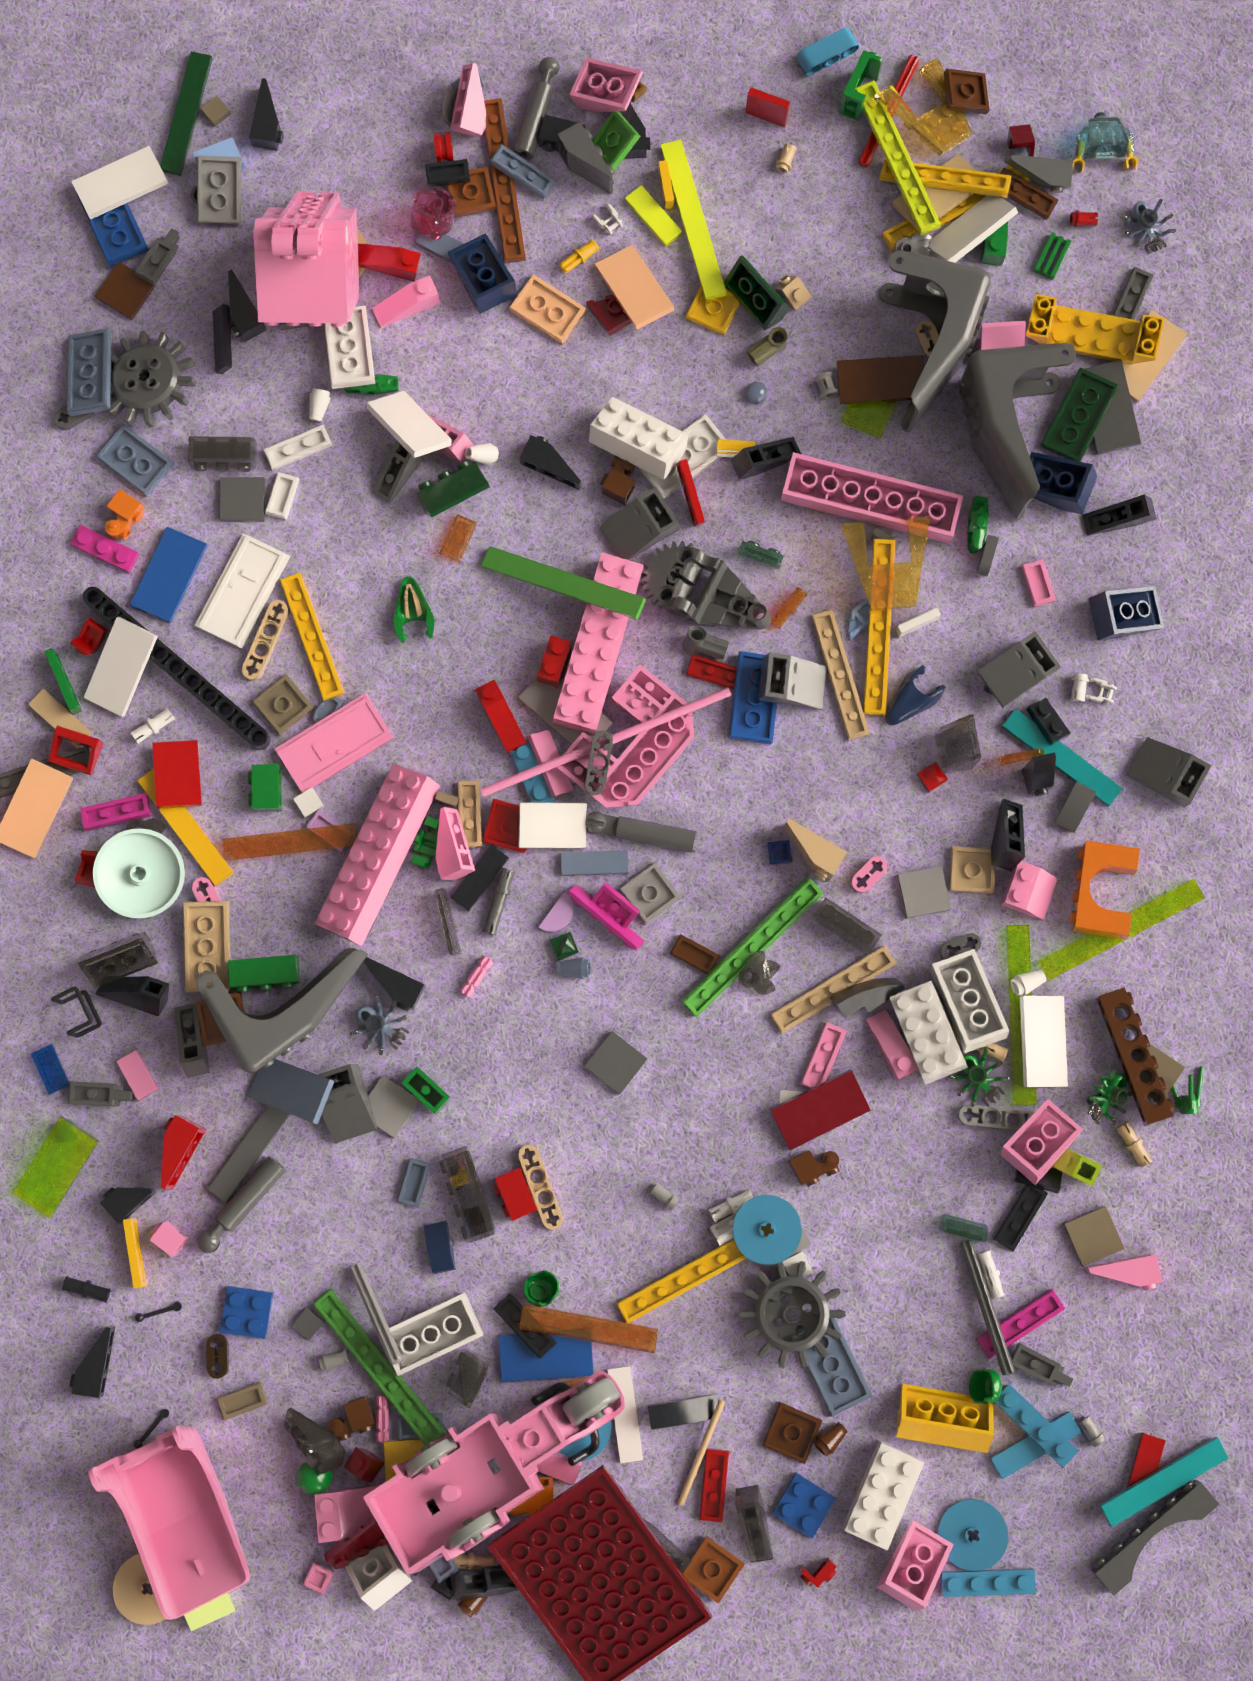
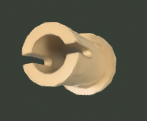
M786 143L783 146L784 148L779 160L775 162L776 170L782 173H787L791 170V162L797 151L795 146Z

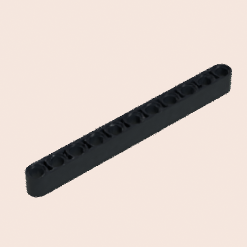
M92 586L83 592V601L111 627H113L116 617H120L147 630L99 588ZM92 596H100L97 602L90 603ZM116 609V613L113 616L107 617L108 610ZM158 638L156 639L149 656L151 661L255 749L264 750L269 747L271 738L262 726ZM160 650H165L164 657L156 659V653ZM176 664H181V670L177 673H173V666ZM192 678H198L196 686H188ZM208 692L215 693V697L211 701L205 700V695ZM225 706H231V712L228 715L221 714V710ZM241 720L248 721V725L244 729H238V723ZM258 734L265 735L261 743L254 742V738Z

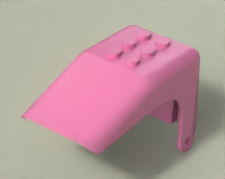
M187 1425L176 1426L157 1436L155 1441L88 1470L90 1481L97 1492H109L119 1504L137 1546L160 1612L165 1619L172 1620L183 1616L249 1581L250 1573L225 1495L196 1428Z

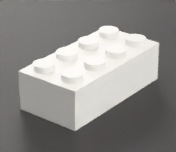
M614 397L609 400L591 423L589 433L590 443L627 460L663 480L685 453L688 434Z
M973 949L932 964L931 976L964 1053L1006 1039L1009 1033L1008 1026L975 950Z
M932 980L889 997L925 1085L968 1068Z
M465 1292L389 1328L402 1357V1361L393 1365L397 1376L484 1335Z
M878 1441L842 1528L844 1531L888 1551L924 1462L884 1442Z

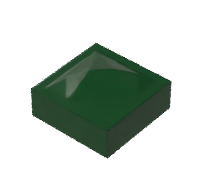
M571 931L550 939L558 961L579 953Z

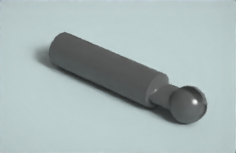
M549 56L543 58L539 64V71L542 75L541 80L533 83L513 149L514 153L527 160L534 158L545 114H547L553 93V87L549 84L550 79L555 77L559 71L558 61Z
M591 812L586 816V829L591 833L607 834L619 839L692 853L696 835L694 830L623 816L615 817L600 812Z
M268 1156L216 1216L218 1224L212 1231H205L200 1234L198 1238L199 1249L204 1253L216 1251L220 1245V1237L225 1231L233 1232L283 1175L286 1169L274 1158Z

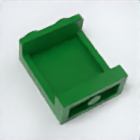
M863 50L842 96L839 113L856 121H859L862 115L866 95L855 91V88L861 86L866 77L876 82L879 78L883 58L879 57L875 52Z

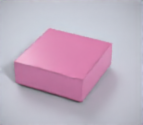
M313 1562L303 1585L324 1595L334 1571Z

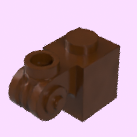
M615 456L611 463L612 470L609 474L606 473L603 476L600 485H602V494L625 505L635 489V480L626 475L634 472L635 465Z
M810 1150L788 1160L800 1185L806 1183L807 1187L819 1182L818 1177L825 1173L829 1177L840 1171L838 1168L839 1157L833 1151L823 1153L821 1157L822 1162H817Z
M368 1395L344 1404L347 1415L346 1421L340 1417H335L328 1423L327 1427L329 1434L336 1437L338 1442L350 1438L351 1432L359 1430L361 1434L373 1429L372 1424L376 1423V1418Z

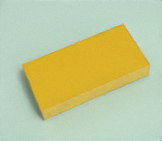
M666 160L658 162V172L665 210L673 209L674 197L668 163Z

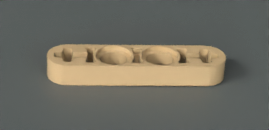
M275 600L268 606L243 663L242 673L249 681H257L263 675L289 615L287 605L281 600ZM282 606L281 608L284 612L283 614H278L276 620L280 623L277 624L273 621L276 615L273 609ZM268 625L276 627V632L272 636L264 634V629ZM259 645L267 647V653L264 656H258L255 653ZM254 657L258 661H263L262 664L257 662L255 666L258 671L257 674L253 673L250 676L247 669L248 667L252 668L255 663L251 658Z
M525 1145L519 1150L520 1163L544 1226L550 1230H555L563 1222L559 1205L537 1148L533 1145ZM529 1148L530 1151L535 1152V1155L532 1156L533 1162L539 1161L540 1166H534L527 1171L525 1166L530 1165L528 1159H523L522 1155L525 1154V1149ZM540 1170L543 1173V1180L540 1183L531 1181L530 1174L532 1171ZM542 1191H547L551 1195V1201L546 1205L538 1201V1195ZM555 1204L556 1209L551 1210L554 1216H559L556 1226H553L551 1223L547 1224L546 1219L549 1218L547 1211L543 1214L542 1208H548Z

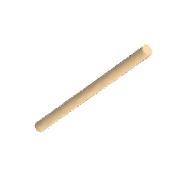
M718 1400L677 1502L681 1506L684 1505L724 1407V1400Z

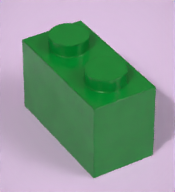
M251 765V771H248L249 785L252 784V793L248 794L249 806H252L255 812L282 811L280 765Z
M417 1066L401 1082L436 1115L452 1099Z

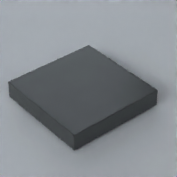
M221 477L220 521H265V478Z
M612 1031L584 1067L618 1094H621L647 1061V1058Z

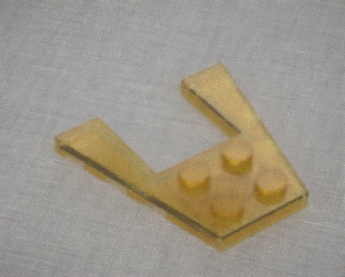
M936 58L922 66L919 72L941 99L942 104L917 118L892 85L878 92L873 99L876 102L881 101L892 116L896 114L905 122L904 126L909 130L913 129L920 135L919 139L941 156L969 139L973 132L964 112L948 110L944 70L939 59Z
M930 516L907 519L911 562L868 566L864 522L841 525L871 611L916 606Z

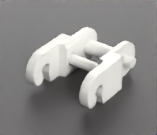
M607 203L606 207L610 209L611 216L605 221L600 220L596 214H593L592 218L596 220V224L601 230L605 229L606 234L612 235V230L617 226L622 227L621 222L623 221L618 219L616 210ZM613 219L615 223L608 227L606 223Z
M1091 677L1090 682L1095 681L1096 684L1100 685V693L1098 697L1085 695V699H1091V701L1100 704L1102 701L1106 702L1107 705L1109 703L1112 704L1114 701L1111 700L1113 691L1117 690V687H1114V684L1108 685V681ZM1104 688L1109 690L1107 698L1102 697Z

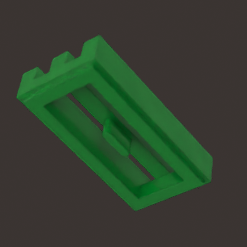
M1052 232L1033 272L1053 280L1071 240H1065L1063 236L1058 237L1056 233ZM1052 241H1055L1057 243L1044 270L1040 269ZM1060 244H1062L1064 248L1052 273H1049L1050 265Z

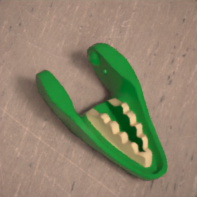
M411 576L403 578L400 584L394 614L395 632L401 643H405L407 635L404 633L405 629L403 626L410 621L421 620L426 622L427 630L425 634L431 639L434 633L432 611L416 580Z

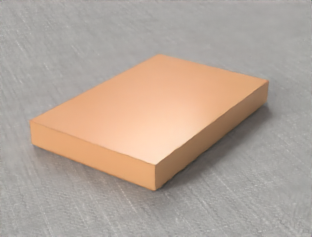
M532 274L510 305L509 311L563 345L586 312V308Z

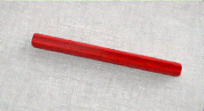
M908 56L886 102L891 117H893L919 63L917 56ZM873 131L858 159V164L865 168L869 166L879 145Z

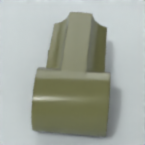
M781 327L773 328L767 336L746 351L754 365L760 366L774 354L786 348L788 340L786 330ZM780 336L783 338V342L775 343L772 338Z

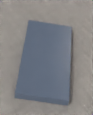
M106 328L69 335L67 414L71 417L109 410L111 392V331Z
M275 1058L273 1059L274 1063L268 1068L258 1070L248 1095L249 1098L318 1124L334 1084L333 1080Z
M835 1318L829 1319L828 1327L837 1330L842 1335L841 1339L834 1340L830 1336L824 1335L820 1340L821 1345L826 1348L828 1356L826 1358L821 1357L814 1347L805 1350L808 1358V1369L831 1417L873 1397ZM801 1326L795 1329V1332L801 1335L804 1333V1328Z

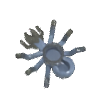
M1159 199L1154 210L1150 209L1148 204L1143 201L1137 202L1131 211V218L1134 222L1130 221L1129 216L1121 214V217L1126 220V225L1138 228L1133 232L1131 230L1125 231V235L1133 237L1143 232L1135 247H1139L1145 236L1148 237L1147 244L1144 247L1147 254H1150L1149 249L1152 252H1157V246L1160 250L1162 245L1164 248L1167 247L1164 240L1156 236L1155 233L1165 236L1176 232V229L1160 231L1154 228L1163 225L1173 217V214H1169L1157 222V211L1163 199Z
M375 995L378 1014L373 1007L365 1006L359 1008L356 1018L366 1028L351 1031L349 1034L353 1036L367 1031L372 1032V1037L363 1046V1049H367L380 1032L381 1045L379 1047V1055H383L385 1034L388 1035L390 1045L398 1050L393 1041L398 1045H402L399 1038L406 1040V1036L400 1031L402 1030L407 1034L409 1031L404 1027L391 1029V1025L406 1020L407 1016L404 1015L387 1023V1020L394 1012L396 1003H392L389 1012L384 1017L379 996Z

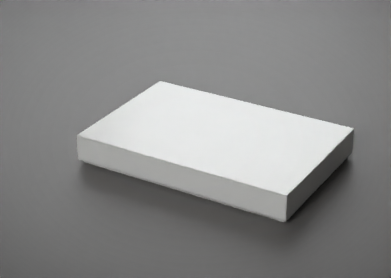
M519 802L518 847L586 848L587 803Z

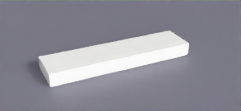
M630 1366L607 1369L608 1374L620 1388L625 1403L624 1410L614 1418L620 1463L643 1460Z

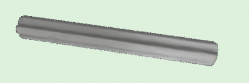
M356 1264L350 1268L351 1275L391 1365H395L402 1361L401 1354L363 1267L360 1264Z

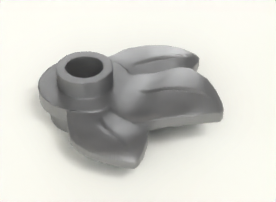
M915 233L910 238H900L896 242L894 250L903 251V246L907 244L909 247L908 252L933 257L931 251L927 248L932 241V237L928 234L920 235V233Z

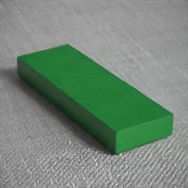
M52 648L45 650V655L69 710L74 715L82 712L58 653Z

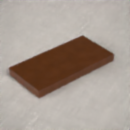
M924 356L837 360L840 405L912 400L911 394L924 369Z

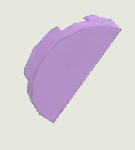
M565 891L539 925V929L545 932H556L564 929L570 923L573 917V903Z

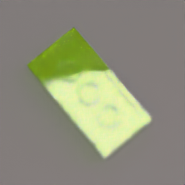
M63 1116L59 1117L12 1194L48 1218H51L98 1145L99 1140Z

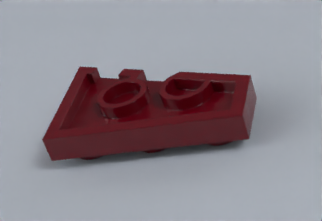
M613 294L605 296V299L596 302L594 300L586 301L588 309L609 336L632 323L616 298L613 297Z
M372 1515L369 1518L370 1523L365 1527L362 1525L354 1530V1536L342 1539L324 1554L326 1563L334 1569H341L349 1565V1562L356 1558L368 1555L371 1550L378 1546L388 1544L389 1542L374 1516Z

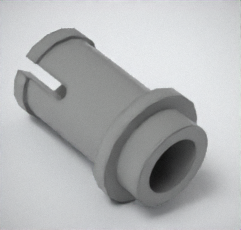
M657 1183L650 1192V1195L666 1206V1210L668 1208L672 1211L679 1202V1199L676 1198L677 1195L671 1194L660 1183Z
M346 1349L328 1355L324 1353L322 1357H319L322 1371L326 1370L329 1372L330 1368L349 1364Z
M1090 1415L1077 1423L1089 1439L1088 1443L1092 1444L1093 1447L1105 1441L1104 1433H1100Z

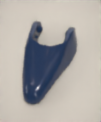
M924 665L910 672L903 680L886 712L885 721L888 725H897L931 708L942 697L946 688L944 685L937 686L936 692H933L932 696L922 694L915 687L913 680L925 673L926 667Z

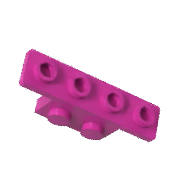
M607 882L594 897L579 885H575L567 893L574 903L584 907L592 918L603 923L606 929L621 938L627 947L637 950L645 942L628 927L640 910Z

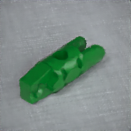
M374 374L375 384L345 387L344 391L350 394L360 393L361 395L391 393L399 391L398 376Z
M975 496L972 500L967 528L969 553H976L984 547L989 517L988 498Z

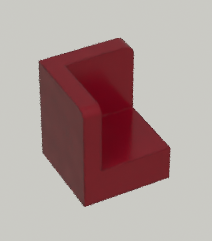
M1030 124L1009 127L1007 140L1009 149L1026 147L1028 156L1034 157L1035 138Z

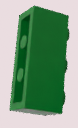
M296 954L228 960L230 988L236 989V992H250L252 987H259V991L272 990V986L281 985L282 989L294 988L295 984L300 983L299 957Z

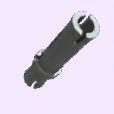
M501 867L497 886L493 888L495 893L482 932H490L491 935L496 936L507 895L511 893L509 888L515 871Z

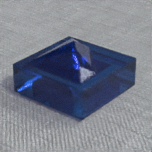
M789 840L767 842L770 865L792 863Z

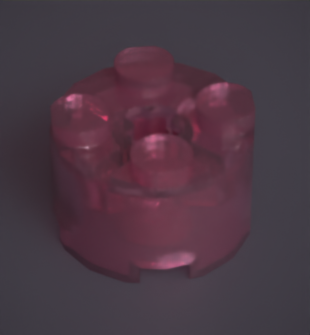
M435 186L434 190H424V188H421L417 191L411 211L412 228L421 234L430 236L434 240L440 239L442 235L447 234L453 226L457 207L453 201V195L446 189Z

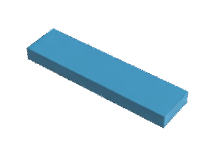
M1069 1411L1050 1422L1067 1440L1082 1433ZM1027 1435L993 1455L990 1459L1000 1477L1004 1479L1045 1455L1046 1452Z

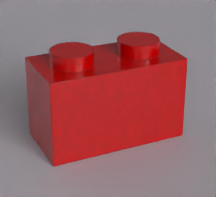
M553 635L550 636L537 673L538 682L558 688L572 649L571 641Z
M521 1168L494 1178L496 1183L493 1184V1188L497 1197L502 1196L505 1204L502 1205V1209L506 1218L511 1217V1220L514 1221L538 1210Z

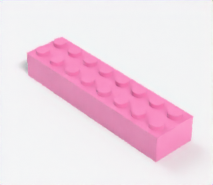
M793 452L781 501L950 544L954 536L964 495Z
M601 553L593 581L636 594L644 565ZM588 603L586 604L552 724L591 735L596 733L629 617Z
M392 764L314 923L315 925L357 945H363L440 787L439 784L428 776L397 764Z

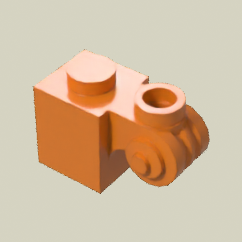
M118 489L107 505L110 512L117 516V520H109L106 523V532L112 539L126 540L131 534L130 527L135 522H139L144 515L143 510L145 508L141 502Z

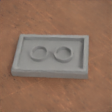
M197 156L198 223L241 224V157Z

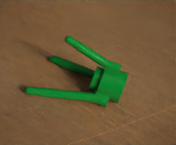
M1202 1066L1199 1067L1195 1095L1193 1094L1192 1074L1188 1075V1095H1182V1100L1179 1098L1175 1084L1171 1088L1175 1100V1108H1180V1114L1199 1113L1204 1070Z

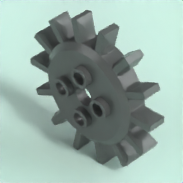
M140 331L139 346L132 348L131 344L122 338L120 343L125 353L120 358L111 354V365H114V368L111 372L112 387L110 399L114 397L118 399L110 406L108 411L115 417L126 407L128 411L124 421L131 427L136 420L137 414H144V422L151 428L154 426L153 413L161 410L162 414L171 421L174 418L168 405L174 400L182 405H188V400L179 391L181 386L195 387L197 382L191 376H182V371L195 367V363L191 357L180 361L175 360L186 348L178 341L167 351L165 348L169 337L165 332H161L156 344L152 345L146 332ZM144 372L150 373L147 380L140 381L141 374ZM152 382H156L154 386H150ZM131 383H135L133 387L129 388Z
M800 1261L797 1266L796 1277H787L785 1266L780 1262L777 1263L776 1268L779 1279L774 1282H770L763 1272L759 1271L757 1273L758 1280L765 1286L761 1294H757L749 1289L744 1290L743 1294L748 1299L756 1301L757 1304L755 1311L744 1310L739 1312V1318L744 1320L756 1319L757 1328L748 1331L744 1338L746 1341L762 1335L766 1340V1344L759 1350L758 1356L761 1359L766 1357L771 1348L774 1347L781 1350L778 1359L780 1368L786 1366L789 1352H797L799 1354V1363L803 1368L808 1367V1358L805 1350L814 1347L821 1357L826 1358L828 1352L821 1345V1338L824 1335H828L834 1340L841 1339L842 1335L837 1330L829 1328L828 1323L830 1318L841 1319L846 1317V1311L840 1309L829 1310L827 1302L837 1298L841 1292L839 1288L831 1289L825 1294L821 1292L818 1286L825 1280L826 1272L822 1270L810 1282L804 1279L806 1271L805 1262ZM783 1296H787L790 1300L787 1305L781 1303ZM804 1304L811 1305L810 1312L803 1311L802 1307ZM794 1308L799 1312V1318L796 1321L791 1322L787 1320L786 1312L788 1309ZM776 1318L782 1320L780 1327H776L773 1324ZM797 1326L804 1328L803 1334L799 1335L795 1332Z

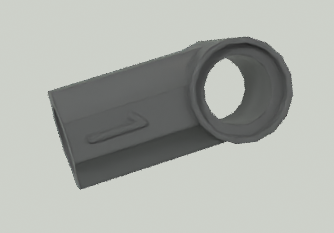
M695 625L689 628L682 647L689 654L701 652L723 660L729 642L709 635L702 627Z

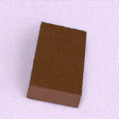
M680 934L670 952V955L705 974H708L713 969L720 956Z

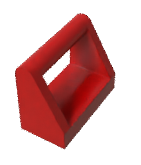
M57 725L48 761L91 776L104 743L98 738ZM63 739L91 748L88 765L58 756Z

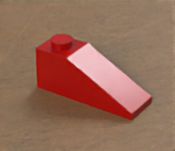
M358 243V267L415 282L421 253L401 247Z
M495 679L476 688L477 697L506 752L509 753L527 744Z

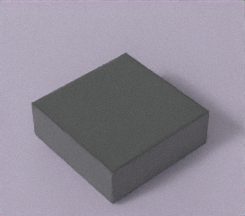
M307 1307L292 1326L307 1340H310L325 1322Z

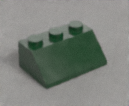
M743 255L739 256L726 277L724 285L765 331L779 323L790 307L749 260Z
M463 461L457 465L458 469L450 473L449 470H446L437 475L439 479L433 482L427 480L418 485L419 489L415 493L428 516L432 518L490 488L476 462Z

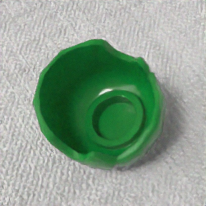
M547 1270L531 1274L523 1285L524 1297L528 1303L536 1307H544L551 1304L559 1292L557 1278Z
M993 1369L975 1370L969 1380V1393L972 1400L978 1404H991L997 1401L1002 1392L1000 1375Z
M310 1459L300 1466L295 1475V1484L297 1487H301L306 1494H321L327 1491L332 1483V1471L322 1460Z

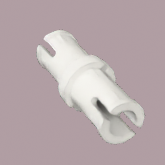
M166 708L152 719L150 717L146 719V723L130 733L136 742L140 744V742L152 734H158L159 729L174 721L175 718L169 709Z
M748 1189L733 1198H726L727 1201L708 1210L714 1222H717L732 1213L735 1215L745 1202L753 1198V1195Z
M991 1250L977 1254L991 1299L1004 1296L1005 1292L998 1276L1000 1271L996 1270Z

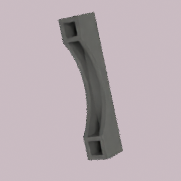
M1191 1480L1184 1484L1180 1494L1169 1497L1164 1502L1165 1506L1159 1512L1155 1510L1150 1513L1144 1525L1134 1527L1129 1532L1130 1537L1124 1542L1122 1540L1118 1541L1111 1548L1112 1552L1108 1556H1101L1094 1562L1093 1565L1095 1567L1091 1571L1113 1596L1116 1595L1132 1581L1133 1570L1138 1556L1154 1535L1177 1522L1202 1520L1220 1505L1200 1481Z

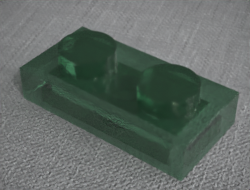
M742 541L739 555L780 569L784 555L780 554V551L773 548L764 549L754 541Z

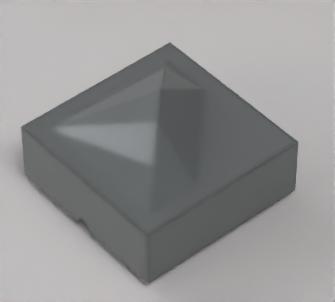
M875 528L870 540L872 542L873 539L895 540V537L889 532Z

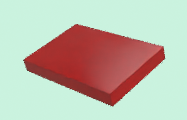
M198 740L153 742L156 808L202 806Z

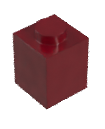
M355 1447L344 1468L360 1480L373 1482L384 1462L370 1451Z

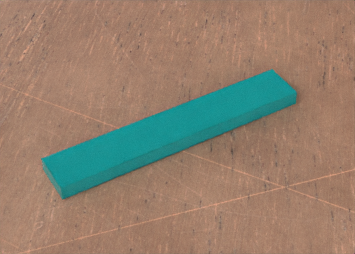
M1017 709L1013 711L1002 726L1004 730L1039 756L1055 752V768L1075 783L1077 781L1095 790L1096 794L1094 797L1109 807L1123 789L1060 741L1050 745L1038 726Z
M1213 1437L1099 1504V1507L1109 1526L1113 1527L1227 1460L1228 1456L1219 1438Z

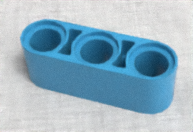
M846 27L802 49L796 55V59L806 76H811L852 55L859 49V44L850 29Z

